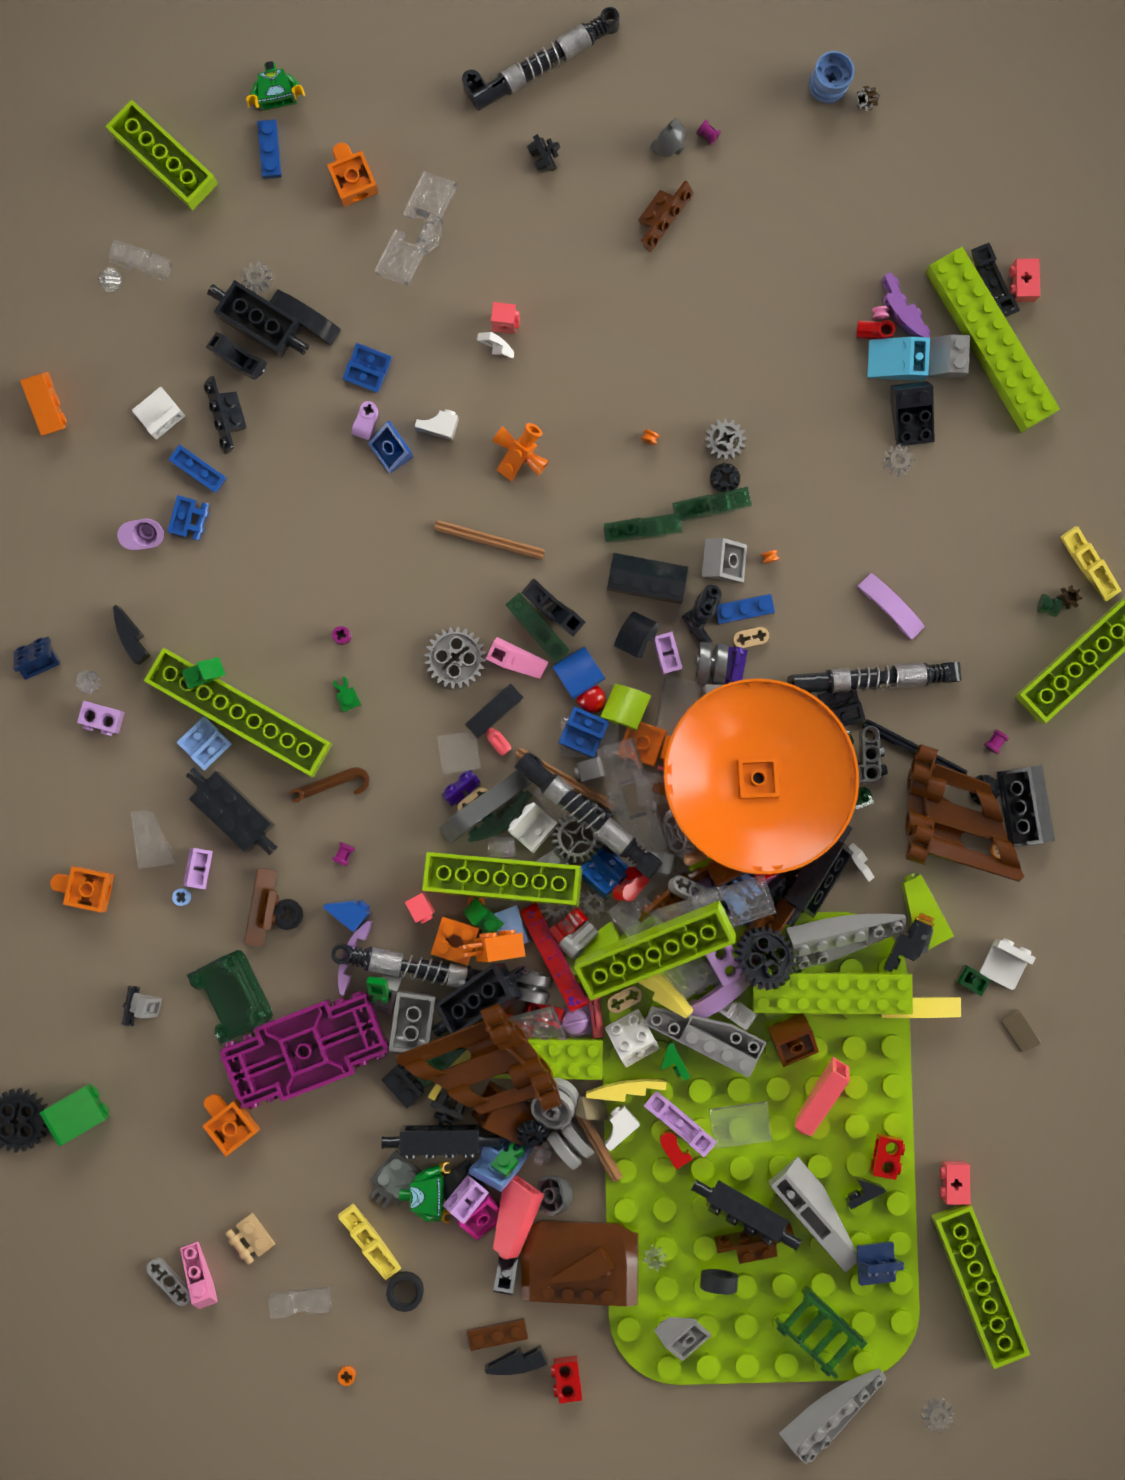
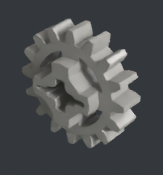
M725 418L723 423L717 420L716 426L710 425L712 431L707 430L706 435L709 437L705 438V442L709 443L706 449H712L711 456L717 454V460L723 456L724 461H727L728 456L733 460L735 453L737 455L741 454L740 449L745 448L742 442L747 440L746 437H742L745 430H739L741 424L735 426L734 420L728 423L727 418ZM717 431L719 437L713 440V435ZM723 436L726 439L729 438L728 443H726V441H722ZM736 439H738L737 446L733 448V442L736 441Z

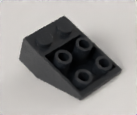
M928 381L890 385L896 446L935 442L933 385Z

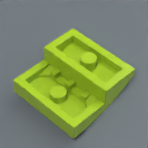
M614 684L600 718L617 726L621 724L637 731L651 695L627 686Z

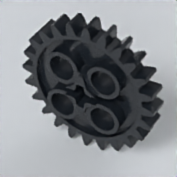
M761 926L759 929L755 927L745 932V935L740 937L741 941L736 943V946L739 948L734 951V953L739 955L734 961L740 963L736 966V969H742L739 975H746L745 982L751 980V987L758 984L759 990L764 987L766 991L772 988L775 990L779 986L785 985V982L791 979L789 975L794 973L791 968L796 966L794 962H791L796 956L790 953L794 950L793 948H788L790 941H784L785 935L779 937V930L772 933V927L766 930L764 926ZM758 942L762 944V948L759 947ZM775 951L779 954V958L776 957ZM751 958L755 961L756 965L752 964ZM768 968L771 969L772 975L768 972Z
M19 1088L17 1092L11 1089L9 1094L6 1091L2 1093V1097H0V1148L7 1145L6 1149L10 1151L14 1147V1152L17 1153L21 1147V1150L25 1152L28 1147L30 1149L34 1148V1143H41L40 1138L46 1137L43 1131L49 1129L45 1125L40 1112L44 1111L48 1104L41 1105L43 1097L36 1099L37 1092L30 1095V1089L25 1090L23 1093L22 1088ZM7 1105L12 1108L13 1112L11 1115L6 1112ZM26 1106L32 1109L31 1115L26 1114ZM18 1117V1119L21 1120V1123L15 1120V1118ZM6 1125L11 1127V1134L6 1133ZM25 1126L30 1127V1129H31V1134H30V1135H28V1134L25 1133V1131H24V1127H25Z

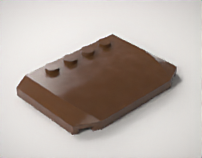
M540 1220L531 1226L522 1247L521 1299L529 1302L625 1307L638 1305L639 1233L627 1229L620 1223L565 1220ZM603 1245L615 1265L611 1270L612 1274L603 1280L599 1277L596 1280L559 1283H552L550 1281L553 1275Z

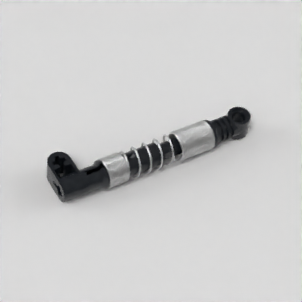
M614 7L604 8L601 15L586 24L581 23L555 39V46L550 41L552 48L546 51L542 47L540 52H534V55L530 58L525 57L526 60L521 63L517 62V65L513 64L498 73V76L488 83H485L476 70H467L462 76L465 93L477 111L482 110L506 94L511 95L526 86V82H534L536 76L542 77L543 72H550L551 64L559 67V59L567 62L580 52L582 53L593 46L595 41L601 38V36L616 33L620 26L618 10ZM473 84H476V90H475V91H474V88H473Z
M919 662L893 664L891 670L886 665L885 671H880L878 666L875 669H869L867 666L866 669L861 670L857 667L856 670L851 671L849 668L830 669L824 673L787 676L789 684L804 689L809 693L826 691L827 693L835 694L848 693L850 689L853 692H856L858 689L866 691L868 688L875 691L878 687L885 690L887 686L891 689L924 687L931 683L960 682L962 677L960 662H947L936 665ZM880 684H886L885 688H882Z
M530 751L524 754L514 767L538 786L546 798L556 805L559 803L562 806L561 810L565 809L570 813L569 816L573 815L578 819L577 823L585 821L587 823L585 829L589 827L594 828L593 836L612 849L613 852L620 857H629L628 860H632L633 865L636 863V868L650 879L663 864L658 857L649 851L646 853V849L642 850L641 845L638 847L636 838L612 820L611 817L605 821V813L599 816L596 813L597 806L593 807L590 805V801H585L581 797V793L577 794L573 791L574 787H571L570 784L557 774H552L543 767V761Z
M339 943L333 947L331 957L337 964L349 965V963H352L351 966L356 964V967L361 965V968H364L365 971L389 976L393 975L395 977H398L401 971L402 978L408 972L412 980L416 977L421 979L422 982L430 980L432 984L440 982L442 986L446 983V986L452 988H459L470 980L466 977H474L482 971L472 969L471 966L451 962L450 964H445L442 960L435 962L432 958L429 961L421 957L419 962H414L413 955L410 956L409 960H404L403 953L393 952L376 947L365 948L363 951L361 947L358 950L357 947L353 949V946ZM344 949L347 955L345 958L339 959L336 957V951Z

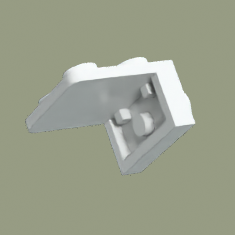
M533 802L526 805L521 816L510 823L508 832L534 853L555 830L554 826L559 824Z
M1003 938V940L995 939L980 969V973L1013 990L1016 988L1027 963L1033 965L1036 958L1030 955V950L1024 947L1018 949L1013 946L1014 942Z

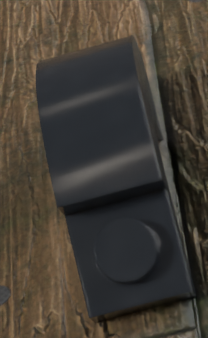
M215 332L205 347L225 363L253 380L264 373L265 367L268 364L263 359L246 352L225 335Z
M534 578L521 592L542 614L573 637L586 623L574 610L561 603Z

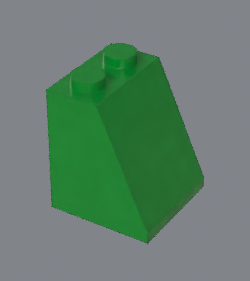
M91 1083L40 1112L41 1117L59 1147L110 1117L107 1105L101 1102L98 1097L100 1096L98 1089L92 1086Z

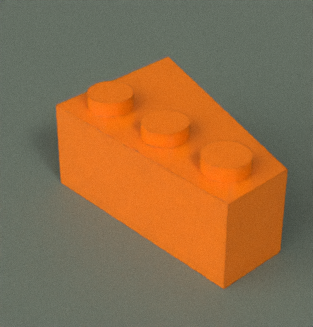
M49 371L20 380L41 436L66 428L67 419L65 414L61 412L60 401L55 393Z

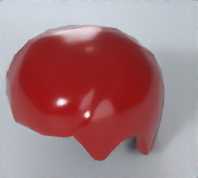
M598 685L576 697L579 707L591 714L603 710L606 704L605 692Z

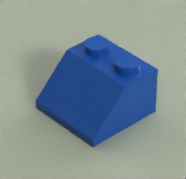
M363 900L334 902L323 906L326 911L352 932L358 930L372 913L369 910L370 906Z

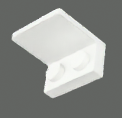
M159 387L132 409L133 413L156 440L185 417V414L162 387Z
M638 1009L605 1027L625 1067L660 1049L649 1027L643 1024L645 1020Z

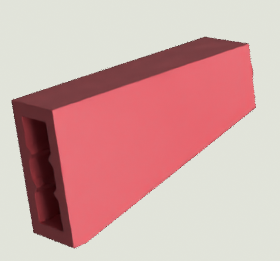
M834 1057L831 1058L795 1118V1127L800 1133L808 1134L809 1136L814 1134L849 1083V1066Z
M518 1175L514 1176L502 1190L493 1249L503 1259L519 1257L545 1195Z

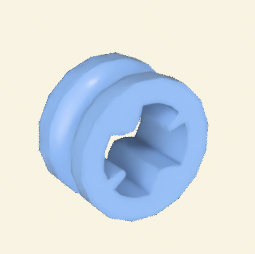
M184 888L177 889L172 895V900L178 906L187 905L191 900V893ZM179 892L180 894H183V892L186 894L184 896V898L186 899L185 902L183 900L180 902L178 901Z

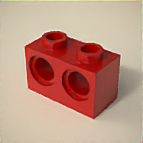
M877 1133L870 1173L873 1176L897 1180V1175L901 1174L902 1169L900 1158L905 1152V1144H903L901 1138ZM894 1143L893 1151L887 1152V1144ZM890 1162L891 1168L888 1171H883V1164Z
M577 1355L554 1358V1365L550 1366L552 1378L556 1377L557 1384L553 1385L554 1397H558L559 1404L582 1401ZM563 1366H567L570 1369V1371L568 1373H562L560 1372V1368ZM565 1386H570L573 1390L570 1393H565L562 1389Z

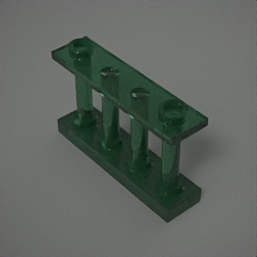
M805 1285L801 1290L804 1295L803 1301L785 1322H782L778 1317L775 1319L778 1325L776 1329L783 1336H790L821 1365L820 1369L828 1377L832 1375L837 1379L838 1374L834 1367L853 1346L856 1347L858 1345L863 1349L868 1343L861 1334L812 1289ZM815 1305L819 1309L817 1311L818 1314L798 1336L790 1327L809 1306ZM829 1318L833 1322V1327L812 1349L804 1341L824 1319L827 1320ZM844 1332L848 1336L846 1343L827 1363L819 1354L838 1333Z

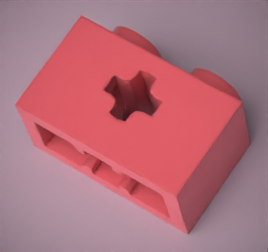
M1016 259L1009 268V276L1012 277L1010 294H1013L1016 302H1035L1040 297L1039 259Z
M493 302L491 315L492 332L515 334V328H519L520 311H516V304Z
M425 892L405 902L415 923L420 921L423 924L433 918L432 914L435 913V910Z
M942 1161L943 1167H940V1178L943 1179V1187H940L941 1199L947 1205L971 1204L970 1165L966 1161ZM956 1179L958 1183H955L953 1187L951 1183H953Z

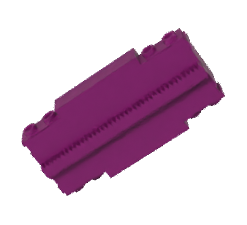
M362 990L351 994L352 998L345 1000L343 997L333 1001L334 1005H331L330 1000L326 999L255 1027V1036L253 1033L242 1037L243 1041L236 1043L235 1040L225 1043V1048L220 1050L221 1062L224 1063L236 1098L241 1101V1108L248 1107V1110L260 1106L259 1102L266 1100L268 1103L278 1099L277 1095H279L281 1102L354 1074L356 1072L354 1065L356 1064L357 1067L368 1064V1060L375 1057L376 1060L386 1057V1053L389 1051V1042L385 1038L374 1006L370 1003L368 992L363 993Z

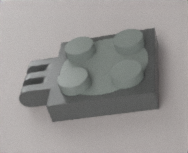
M395 1149L371 1178V1181L377 1187L369 1197L374 1198L378 1193L380 1196L376 1199V1203H379L384 1198L386 1201L381 1205L383 1209L392 1199L401 1205L403 1201H399V1190L410 1189V1182L414 1179L415 1175L422 1171L409 1159H406L405 1156H400V1152Z

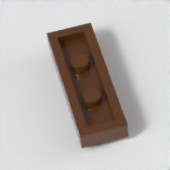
M524 1318L467 1330L471 1351L528 1339Z

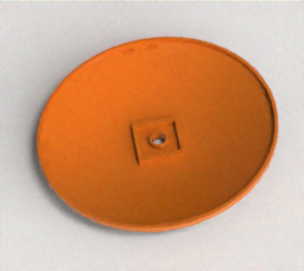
M744 679L730 682L708 692L697 700L679 720L671 735L665 753L664 787L669 808L677 825L686 838L699 851L727 868L744 873L769 875L784 873L805 866L819 858L837 842L849 824L855 810L859 790V769L853 744L843 724L817 697L795 685L778 680ZM755 773L762 775V783L758 784L753 780Z

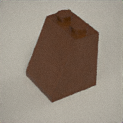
M490 1080L482 1097L488 1098L507 1089ZM528 1101L485 1114H479L476 1110H473L471 1113L483 1128L521 1146L523 1143H519L517 1137L518 1127L525 1121H537L531 1113V1103Z

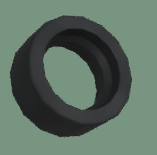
M721 1269L702 1270L700 1278V1288L702 1290L724 1295L737 1292L738 1275L736 1273Z
M404 1271L397 1273L388 1283L386 1291L387 1301L397 1311H412L422 1301L424 1293L423 1282L413 1272ZM402 1280L411 1281L417 1290L416 1297L409 1303H402L394 1296V1287Z

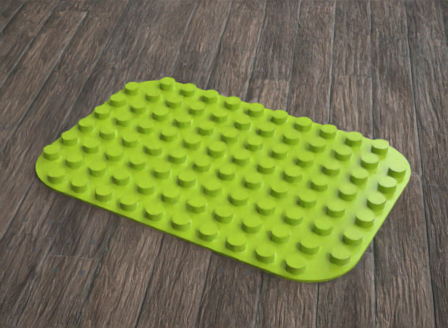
M817 912L815 917L812 918L806 913H801L794 926L827 918L857 914L849 912ZM737 914L728 917L736 933L735 943L732 944L734 951L739 948L736 946V943L740 941V937L743 936V933L748 928L738 920ZM658 917L644 920L642 923H638L621 935V939L664 922ZM787 924L784 926L783 930L779 934V937L785 935V942L787 941L786 928L791 927ZM891 936L832 962L795 970L794 972L891 973L884 970L883 967L895 940ZM719 949V953L715 955L718 957L722 956L724 949ZM775 951L776 957L779 958V954ZM732 952L734 958L739 956L738 954ZM899 955L898 958L901 959L897 970L893 969L892 973H908L905 959ZM705 956L660 973L682 994L687 1002L693 998L697 1001L717 987H714L712 984L706 987L707 991L696 995V993L691 994L681 973L682 970L705 960ZM727 966L725 973H731L733 966ZM705 971L701 972L702 976L699 978H703L705 981L708 980L707 976L710 974ZM638 982L629 986H637L641 990V1000L619 1013L611 1012L608 1009L607 1001L609 997L627 987L602 996L601 1013L605 1034L602 1037L603 1085L636 1079L666 1080V1090L646 1088L645 1096L626 1094L625 1102L604 1100L608 1114V1120H604V1144L612 1132V1123L609 1119L611 1116L610 1112L618 1105L620 1107L625 1105L640 1124L637 1129L613 1150L609 1151L622 1174V1178L613 1182L605 1169L606 1222L620 1223L627 1229L639 1233L638 1305L627 1307L609 1306L611 1333L616 1346L625 1360L644 1376L672 1385L850 1381L876 1369L884 1372L896 1364L907 1352L915 1337L920 1313L910 1018H882V1014L804 1013L813 1031L819 1052L783 1067L771 1040L768 1027L801 1013H756L758 1015L747 1031L719 1011L707 1017V1019L732 1024L767 1042L750 1077H747L651 1027L649 1029L660 1049L625 1067L605 1027L637 1009L645 1020L652 1006L668 1008L654 1001L652 998L655 992ZM751 984L731 1003H742L753 1011V987H751ZM632 989L629 991L630 995L625 997L626 1000L629 998L635 1000L637 999L638 991L634 992ZM613 999V1003L610 1006L618 1009L620 1008L619 1004L624 1000L617 1001ZM671 1040L691 1077L683 1081L682 1077L678 1078L672 1068L676 1066L675 1064L660 1070L667 1043ZM834 1057L849 1066L850 1081L812 1136L804 1135L796 1129L795 1118L829 1061ZM655 1091H658L717 1142L705 1157L644 1107ZM664 1131H672L676 1135L677 1144L682 1152L688 1150L693 1160L677 1170L660 1144V1135ZM877 1133L901 1138L903 1144H905L904 1155L900 1158V1163L902 1164L901 1174L897 1175V1180L873 1176L870 1173ZM894 1143L887 1144V1152L893 1151ZM798 1156L824 1186L856 1252L857 1245L891 1241L894 1243L895 1258L904 1262V1270L897 1271L895 1282L859 1285L857 1263L845 1272L773 1190L768 1181ZM884 1163L882 1170L888 1171L891 1168V1163ZM855 1176L881 1184L886 1190L885 1193L852 1210L845 1201L850 1192L862 1190ZM696 1179L711 1188L715 1187L718 1180L789 1220L795 1237L802 1240L797 1251L780 1242L776 1245L778 1257L739 1264L737 1250L717 1253L715 1236L741 1232L744 1228L738 1224L733 1226L725 1221L726 1217L719 1214V1216H716L708 1211L709 1207L706 1206V1198L691 1191ZM721 1269L736 1273L738 1275L737 1292L724 1295L702 1290L700 1288L702 1270ZM668 1317L693 1318L707 1329L712 1336L681 1361L664 1346L654 1330Z

